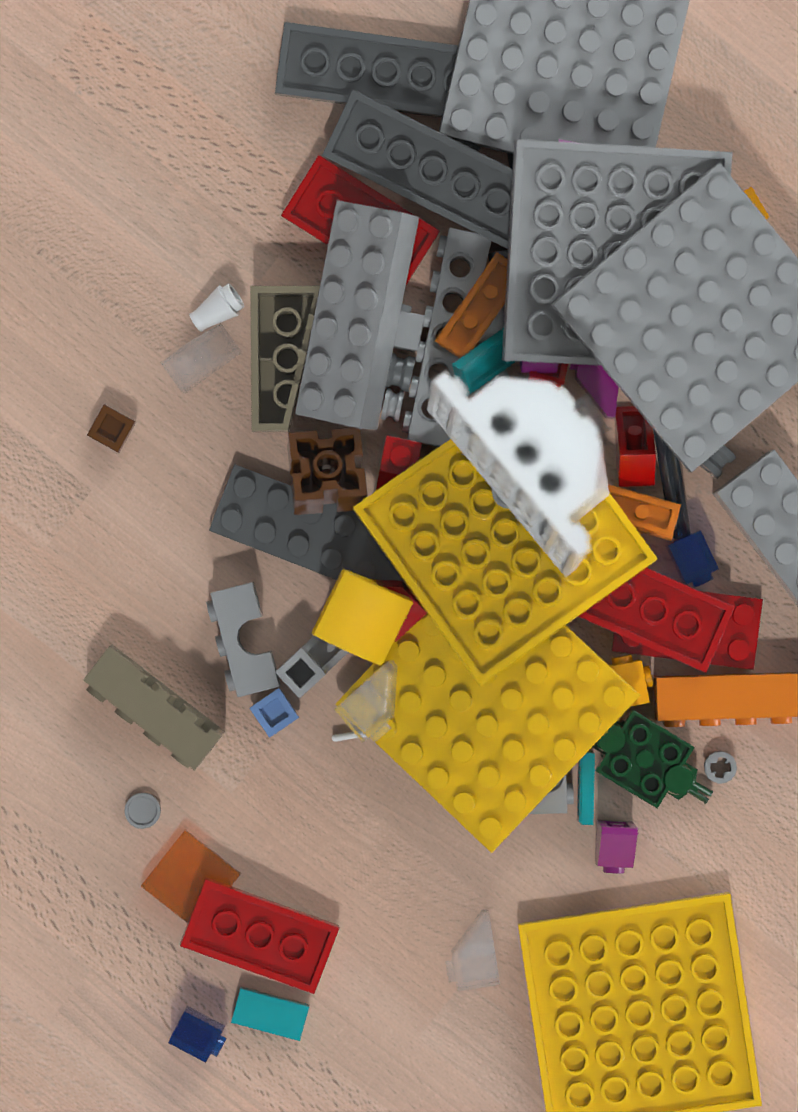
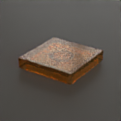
M185 829L142 883L141 887L188 923L205 877L232 886L241 875V872Z

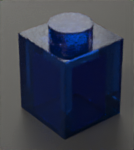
M697 530L685 538L665 545L683 584L687 585L692 582L695 588L714 579L712 572L719 570L701 530Z
M187 1006L168 1043L206 1063L210 1054L217 1057L227 1039L221 1035L225 1025Z

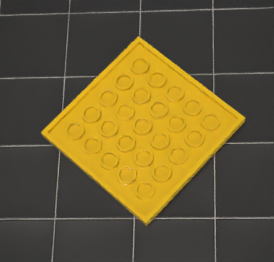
M451 439L353 507L354 512L479 686L657 560L655 554L609 493L608 497L577 521L590 537V540L587 541L590 549L577 569L565 577L509 509H505L496 503L492 496L490 485Z
M427 613L397 642H393L382 666L373 663L335 705L488 851L493 853L641 695L566 625L479 686Z
M729 892L518 923L546 1112H724L762 1106L731 894Z

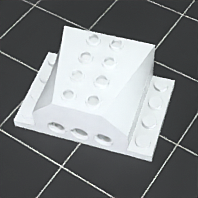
M446 372L442 373L433 381L427 411L507 505L509 510L563 575L567 577L577 569L590 549L587 543L590 537L577 521L609 496L601 441L597 437L600 434L599 430L588 417L585 416L582 419L573 409L575 402L570 394L562 387L557 389L553 383L498 377L472 399L468 400L466 396L469 392L464 384L456 376L451 379Z

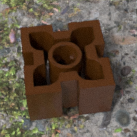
M359 428L331 430V438L318 439L317 431L288 433L287 451L290 475H292L291 490L294 515L323 513L324 504L336 503L337 512L353 511L355 505L367 498L365 468H361L363 449ZM322 469H330V474L322 473Z

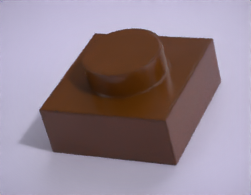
M104 404L87 436L120 453L136 421Z

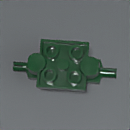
M633 709L625 721L623 719L621 722L616 721L593 745L594 749L601 752L600 756L602 757L595 771L657 809L667 793L678 800L689 793L704 802V804L708 802L709 798L699 793L698 790L710 797L713 793V790L695 781L698 770L686 763L695 747Z

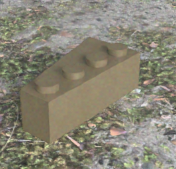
M320 285L250 286L252 432H289L302 381Z
M114 645L107 648L83 680L89 685L86 690L101 702L107 699L117 707L115 713L129 724L133 722L138 724L145 730L143 734L158 746L161 744L172 752L171 756L183 766L192 768L194 771L225 733L218 725Z

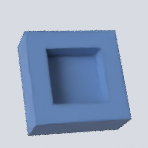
M280 687L250 707V710L269 738L299 718V715Z

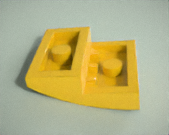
M342 569L311 633L340 649L382 666L413 601L405 595L379 586L374 580Z

